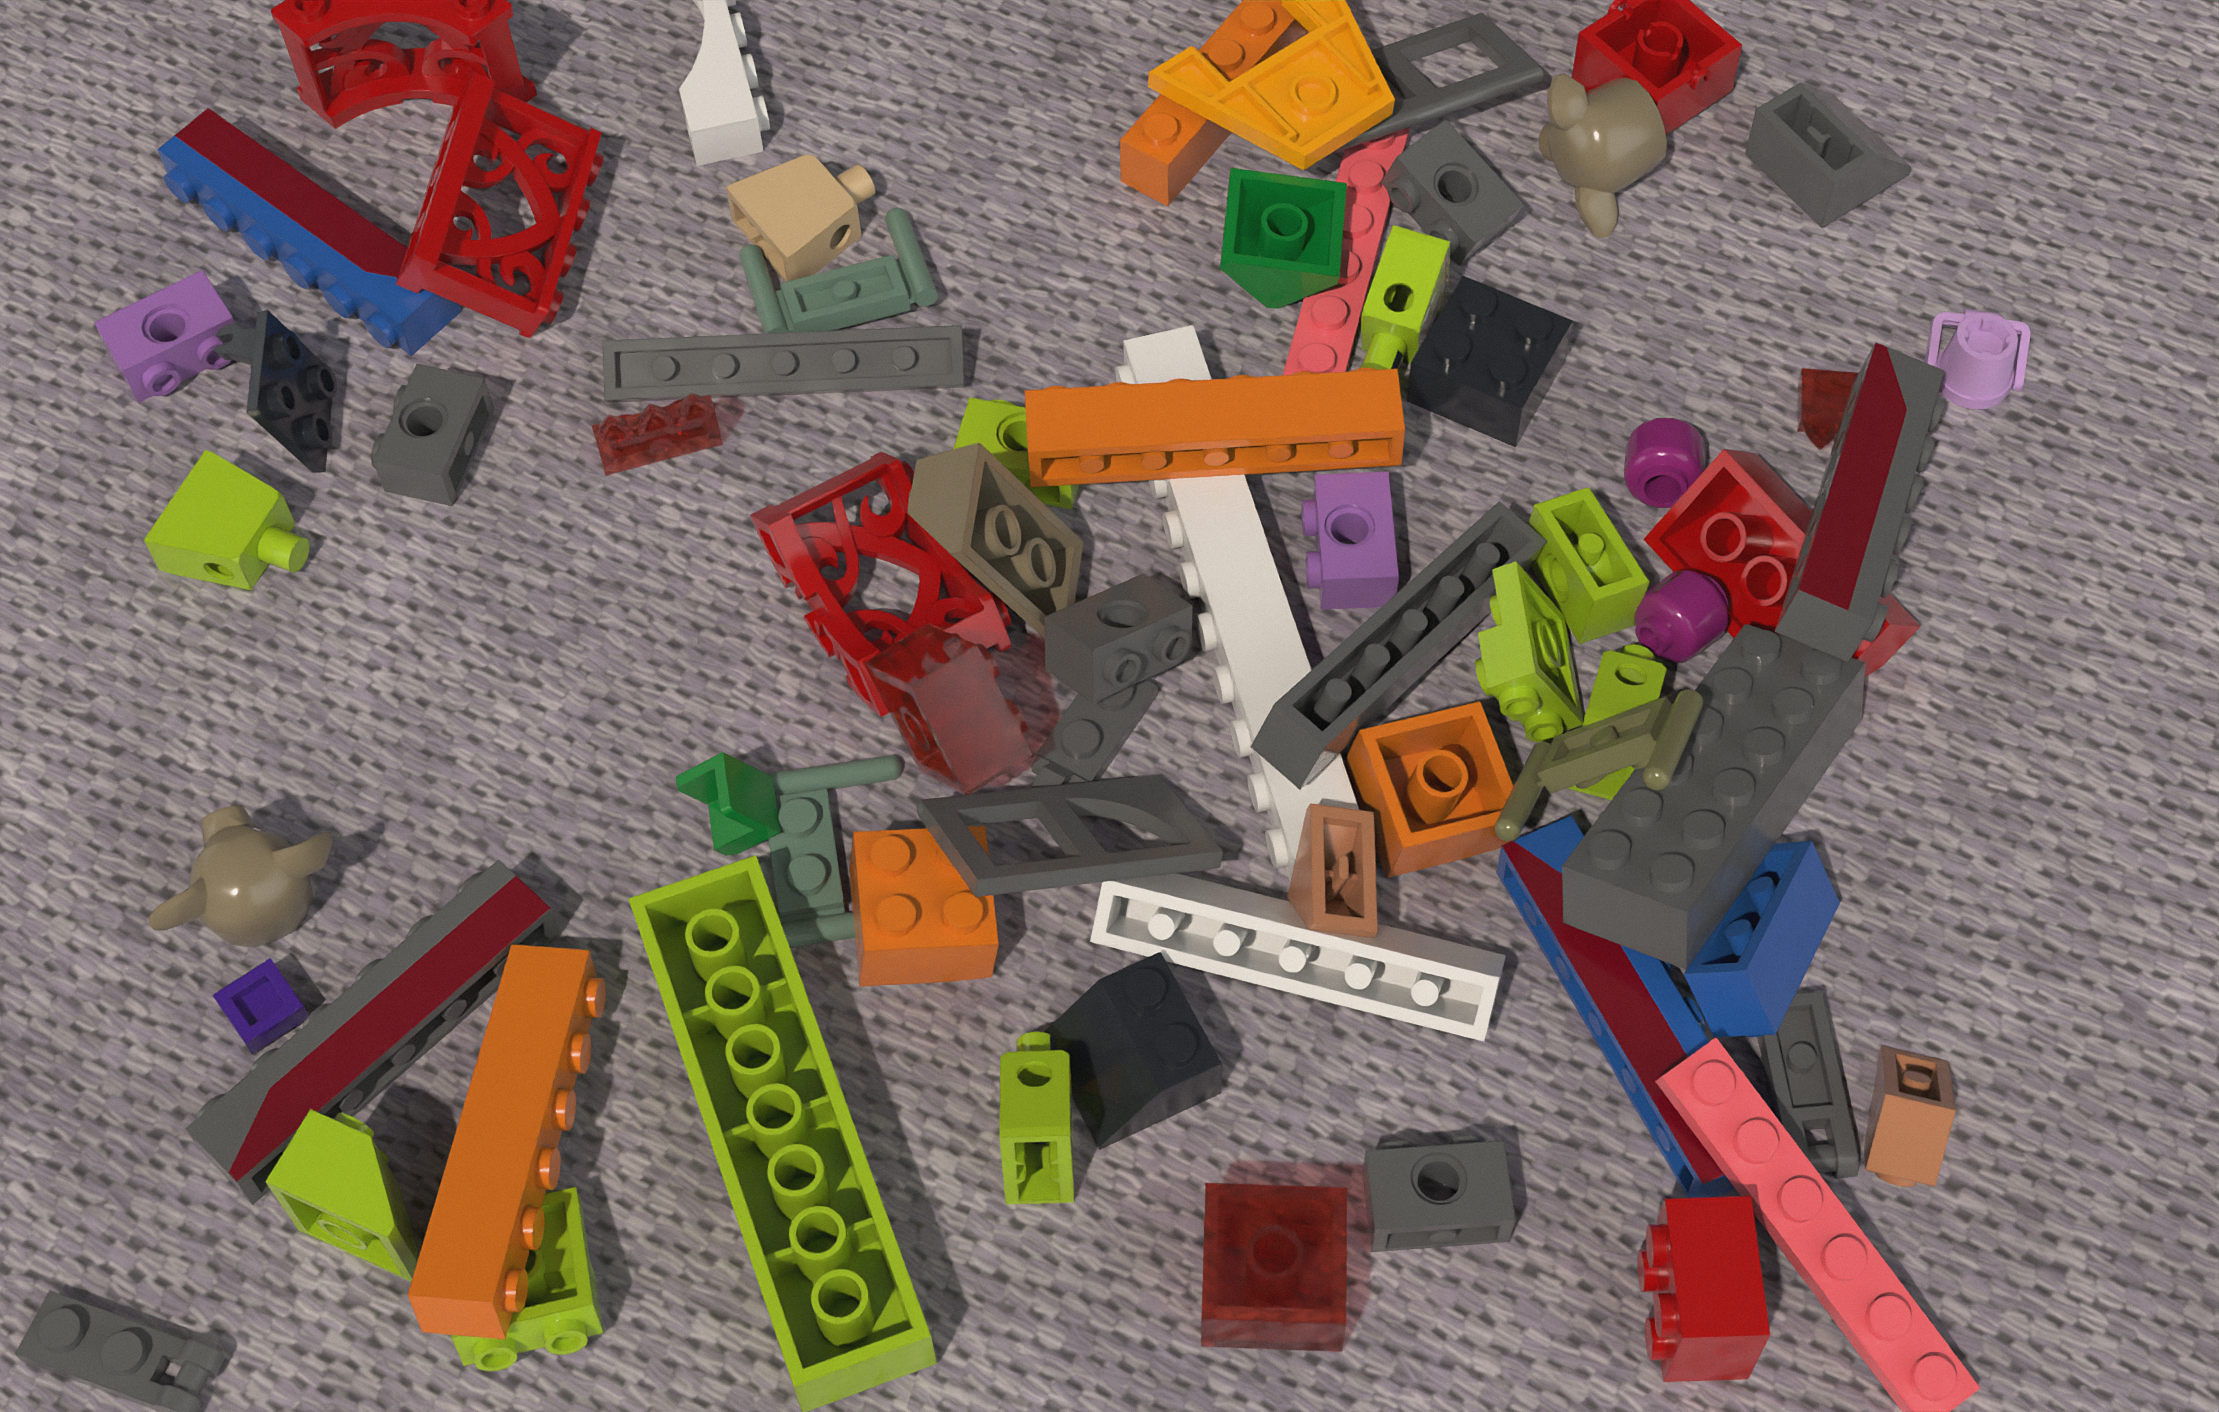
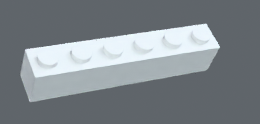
M1177 873L1102 882L1090 940L1092 943L1148 957L1161 952L1167 962L1480 1041H1485L1506 955L1382 924H1378V933L1374 938L1309 930L1289 901Z

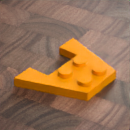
M1282 0L1281 5L1309 33L1230 82L1194 46L1188 47L1148 72L1147 87L1303 171L1391 116L1395 103V98L1346 0Z

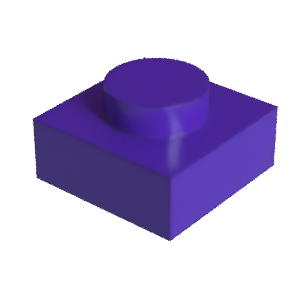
M271 958L212 995L251 1054H254L299 1025L309 1016L304 1005Z

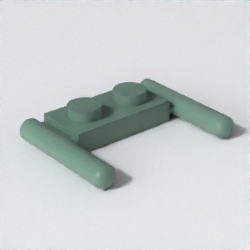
M896 207L890 209L885 216V222L899 260H895L894 254L783 282L780 283L781 290L777 291L774 289L761 249L753 244L744 246L740 250L739 258L764 333L833 331L910 311V304L917 303L919 306H929L935 303L938 293L907 212L902 208Z
M887 755L767 773L773 776L781 833L769 838V847L779 919L790 948L855 938L853 912L845 913L828 790L896 780L902 773L901 762L896 756Z

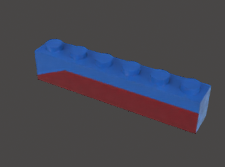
M207 108L157 149L167 172L163 179L167 187L178 199L184 203L194 199L203 206L206 215L218 228L228 231L233 227L240 232L246 244L257 256L263 260H268L271 256L279 260L283 264L286 273L300 287L308 289L313 285L323 292L326 301L334 311L344 318H349L354 314L361 319L370 335L382 346L390 348L395 344L412 356L462 312L459 304L421 288L417 294L396 285L407 247L211 109Z
M1568 816L1502 845L1496 871L1498 877L1688 1198L1718 1197L1735 1189L1655 1082L1709 1043L1704 1034L1705 1022L1698 1006L1690 997L1682 998L1670 978V963L1563 923L1562 865L1585 836L1573 817Z

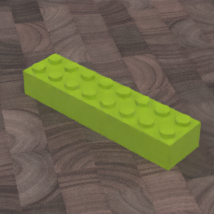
M754 855L628 898L801 1411H811L937 1364L930 1331L757 856Z

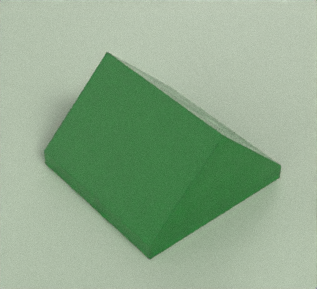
M1230 168L1220 269L1266 308L1279 309L1337 285L1340 276L1347 183Z

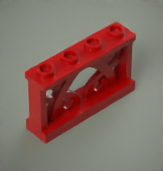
M473 71L455 100L396 285L417 294L422 288L519 330V335L531 338L542 322L550 325L554 321L561 306L564 293L557 290L556 286L559 277L564 278L569 272L577 252V246L569 242L572 232L580 230L590 208L591 201L584 198L583 195L586 186L591 187L595 182L603 163L604 156L596 152L602 132L592 127L587 131L493 88L495 80ZM500 127L520 135L521 137L517 143ZM540 144L562 154L567 163L566 172L555 174L549 170L546 161L551 160L554 154L542 153L537 155L532 161L526 154V149L532 145ZM475 155L485 157L489 166L492 165L496 158L501 165L493 171H483L476 166L473 157ZM510 173L525 195L536 224L518 233L491 239V227L485 212L474 199L461 191V187L478 189L493 187L501 183ZM552 193H560L557 205ZM463 216L471 220L475 227L477 240H471L472 227L466 231L460 230L455 226L454 218ZM544 246L543 253L539 261L531 253L535 252L536 250ZM446 263L476 265V276ZM499 263L500 275L511 287L516 282L513 272H524L530 280V292L520 296L498 286L492 276L491 264Z

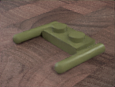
M1683 690L1678 694L1674 704H1671L1667 697H1663L1555 736L1551 744L1547 742L1535 744L1495 823L1494 830L1496 835L1504 841H1514L1520 836L1544 786L1550 794L1574 785L1580 789L1587 788L1601 781L1609 773L1632 766L1634 769L1645 768L1643 781L1648 788L1655 791L1665 789L1672 779L1703 707L1702 696L1694 690Z

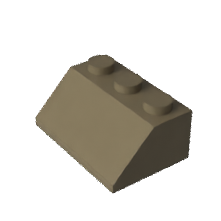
M981 443L917 459L912 488L909 493L907 513L955 559L1045 638L1044 617L1075 604L1084 541Z

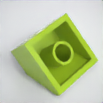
M310 1109L265 1181L297 1230L411 1282L419 1255L400 1186L387 1165L389 1162L388 1156L377 1148L372 1139L374 1136L373 1130L350 1115L338 1113L335 1119H332Z

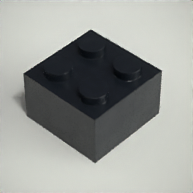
M1462 276L1411 361L1407 402L1516 447L1566 361L1573 320Z

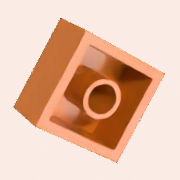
M1480 701L1359 730L1344 764L1361 810L1374 812L1375 848L1386 878L1462 860L1499 849L1502 845L1511 842L1501 840L1496 835L1494 826L1514 786Z
M967 826L989 856L986 826ZM927 828L853 832L849 873L859 987L954 982L992 977L999 946L993 895L974 896Z

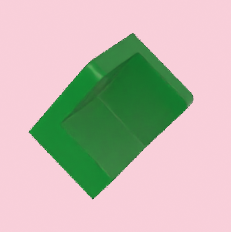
M724 752L676 776V786L679 792L708 805L714 851L725 856L739 854L781 833L773 776Z

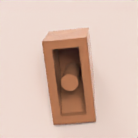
M1881 1045L1864 1143L1865 1170L1875 1172L1878 1178L1896 1186L1912 1187L1917 1182L1936 1186L1956 1112L1949 1061Z

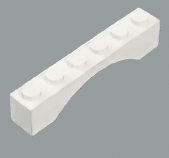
M693 0L704 20L702 45L693 68L679 88L696 165L699 166L763 152L760 132L770 130V123L763 96L752 98L750 89L758 88L759 84L752 55L741 56L739 47L747 46L740 12L729 14L728 7L736 5V0Z

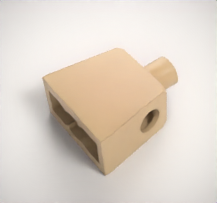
M808 154L734 182L726 187L732 221L753 245L761 249L763 257L785 282L816 274L862 236L857 205L875 195L873 181L860 164L833 177L816 156Z

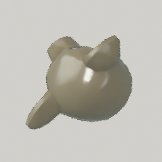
M1565 73L1554 75L1548 90L1547 100L1548 114L1551 122L1545 125L1540 132L1539 149L1545 159L1554 163L1560 178L1565 183L1575 187L1576 207L1586 227L1596 238H1605L1611 235L1617 225L1618 211L1614 193L1649 173L1665 158L1667 139L1664 125L1652 97L1638 81L1629 78H1618L1585 92L1582 84Z
M243 805L221 808L206 815L200 821L204 847L191 866L190 887L157 906L148 918L149 926L153 930L165 931L199 918L210 931L227 943L252 948L275 942L293 933L308 915L313 898L309 875L325 867L333 843L330 832H322L300 843L291 845L278 834L257 827Z

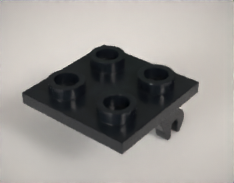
M269 310L257 313L256 328L243 329L236 323L222 327L216 333V337L227 344L215 347L214 351L224 360H235L251 365L246 413L312 473L326 472L327 451L332 443V430L330 426L332 399L337 393V382L332 369L311 352L299 340L297 335L285 327Z

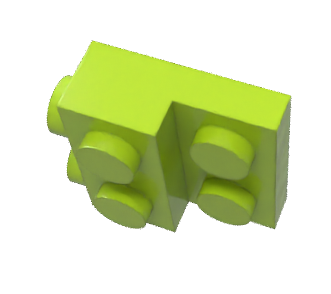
M1515 561L1492 569L1496 595L1490 597V609L1497 626L1478 632L1482 658L1475 661V670L1484 693L1487 696L1494 695L1499 701L1501 713L1508 716L1511 721H1519L1524 726L1526 739L1532 742H1547L1553 740L1555 736L1561 735L1563 731L1583 725V716L1565 617Z
M576 1187L547 1193L544 1196L541 1207L545 1217L542 1243L538 1250H530L525 1267L528 1274V1292L525 1306L520 1313L513 1312L506 1340L451 1335L463 1366L475 1364L480 1370L499 1371L513 1365L517 1360L518 1353L545 1347L548 1352L553 1354H571L585 1347L588 1337L604 1333L596 1277L589 1257L582 1202Z

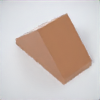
M1312 803L1306 809L1287 898L1309 930L1374 938L1378 933L1374 812Z

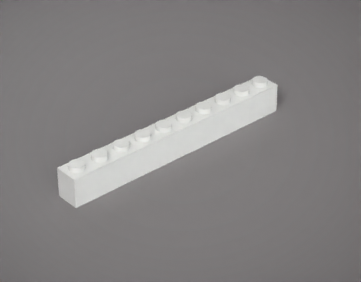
M1193 325L1123 340L1124 365L1115 367L1116 381L1128 384L1159 383L1178 378L1192 381L1211 379ZM1245 475L1148 480L1154 499L1165 497L1169 512H1164L1162 515L1168 544L1171 549L1181 547L1186 561L1179 563V573L1184 594L1187 600L1198 598L1202 613L1197 614L1195 617L1201 646L1204 651L1214 649L1220 665L1212 669L1219 701L1221 704L1232 702L1237 719L1230 721V731L1235 751L1239 758L1250 757L1255 772L1247 776L1248 788L1254 809L1257 813L1267 811L1273 829L1265 832L1271 862L1275 869L1286 867L1291 882L1305 813L1310 803L1359 810L1340 753L1299 790L1250 747L1274 703L1311 671V667Z

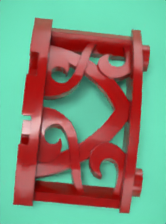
M285 0L271 9L272 17L279 25L300 86L296 88L300 99L334 129L367 112L391 105L403 104L402 99H432L433 103L454 106L455 100L473 71L495 80L493 88L526 103L537 96L535 83L523 76L520 70L507 21L513 17L514 12L512 4L507 0ZM386 22L418 23L440 37L432 41L427 48L400 49L393 43L384 40L369 39ZM316 43H318L319 46L323 47L321 49L311 51L310 47L315 45ZM332 67L320 74L318 72L319 70Z
M882 451L871 456L869 460L776 506L771 504L750 514L757 533L785 588H788L795 584V593L799 600L803 598L812 609V612L804 615V621L829 657L836 655L839 660H842L848 674L846 675L847 684L880 717L903 706L899 694L991 646L1000 653L1012 647L1005 629L1011 625L1010 615L1005 604L995 593H990L979 585L960 565L957 559L907 513L914 471L906 461L901 462L898 458ZM876 480L887 495L891 510L887 515L883 516L874 514L870 510L868 495H866L860 506L861 527L850 525L844 509L842 496ZM830 502L833 503L835 523L807 522L795 524L793 521ZM904 530L912 544L899 539ZM836 552L843 553L846 561L845 575L839 580H828L823 577L821 570L826 566H833L838 570ZM858 554L890 562L919 575L916 602L907 622L891 613L880 610L844 612L842 608L852 599L859 583ZM941 585L950 598L939 600ZM953 618H964L955 624L947 622ZM871 629L883 630L881 638L874 641H868L864 634ZM927 630L930 634H932V636H928L925 634Z

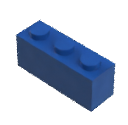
M1812 840L1774 844L1684 973L1714 1037L1776 1035L1840 904Z

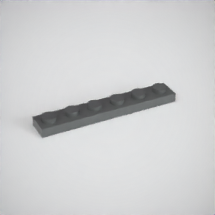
M962 325L602 340L604 400L608 403L965 388Z

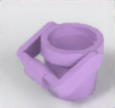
M1964 309L1963 314L1941 312L1930 324L1925 363L1945 370L1939 389L1945 398L1955 405L1968 409H1987L1999 404L2009 394L2011 386L2013 391L2021 392L2025 378L2031 335L2030 329L2023 322L2004 319L2001 313ZM1942 327L1956 328L1948 345L1938 356Z

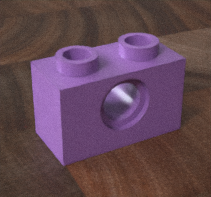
M203 270L94 322L109 355L138 403L152 396L167 395L173 392L180 382L206 369H219L231 362V360L222 359L214 351V348L227 344L220 341L216 337V333L222 327L235 323Z
M1389 471L1315 474L1313 499H1302L1303 536H1315L1316 551L1306 552L1307 588L1319 589L1321 610L1382 607L1397 594L1399 579ZM1352 540L1357 542V544H1344L1339 541Z

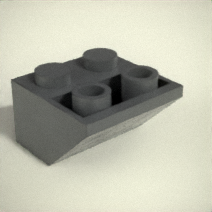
M1800 82L1755 110L1745 155L1821 228L1910 173L1911 166L1834 94Z

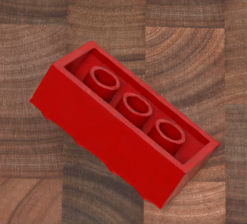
M1723 449L1643 540L1673 572L1676 570H1692L1713 578L1721 586L1728 600V626L1726 630L1733 638L1736 637L1745 624L1779 634L1775 632L1812 511L1757 453ZM1890 593L1885 598L1880 597L1879 603L1888 606V610L1875 640L1871 643L1862 639L1851 657L1865 662L1864 678L1882 667L1921 627Z

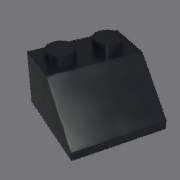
M1161 952L1099 979L1044 1031V1033H1048L1056 1039L1057 1050L1069 1053L1072 1098L1099 1150L1221 1094L1222 1063Z

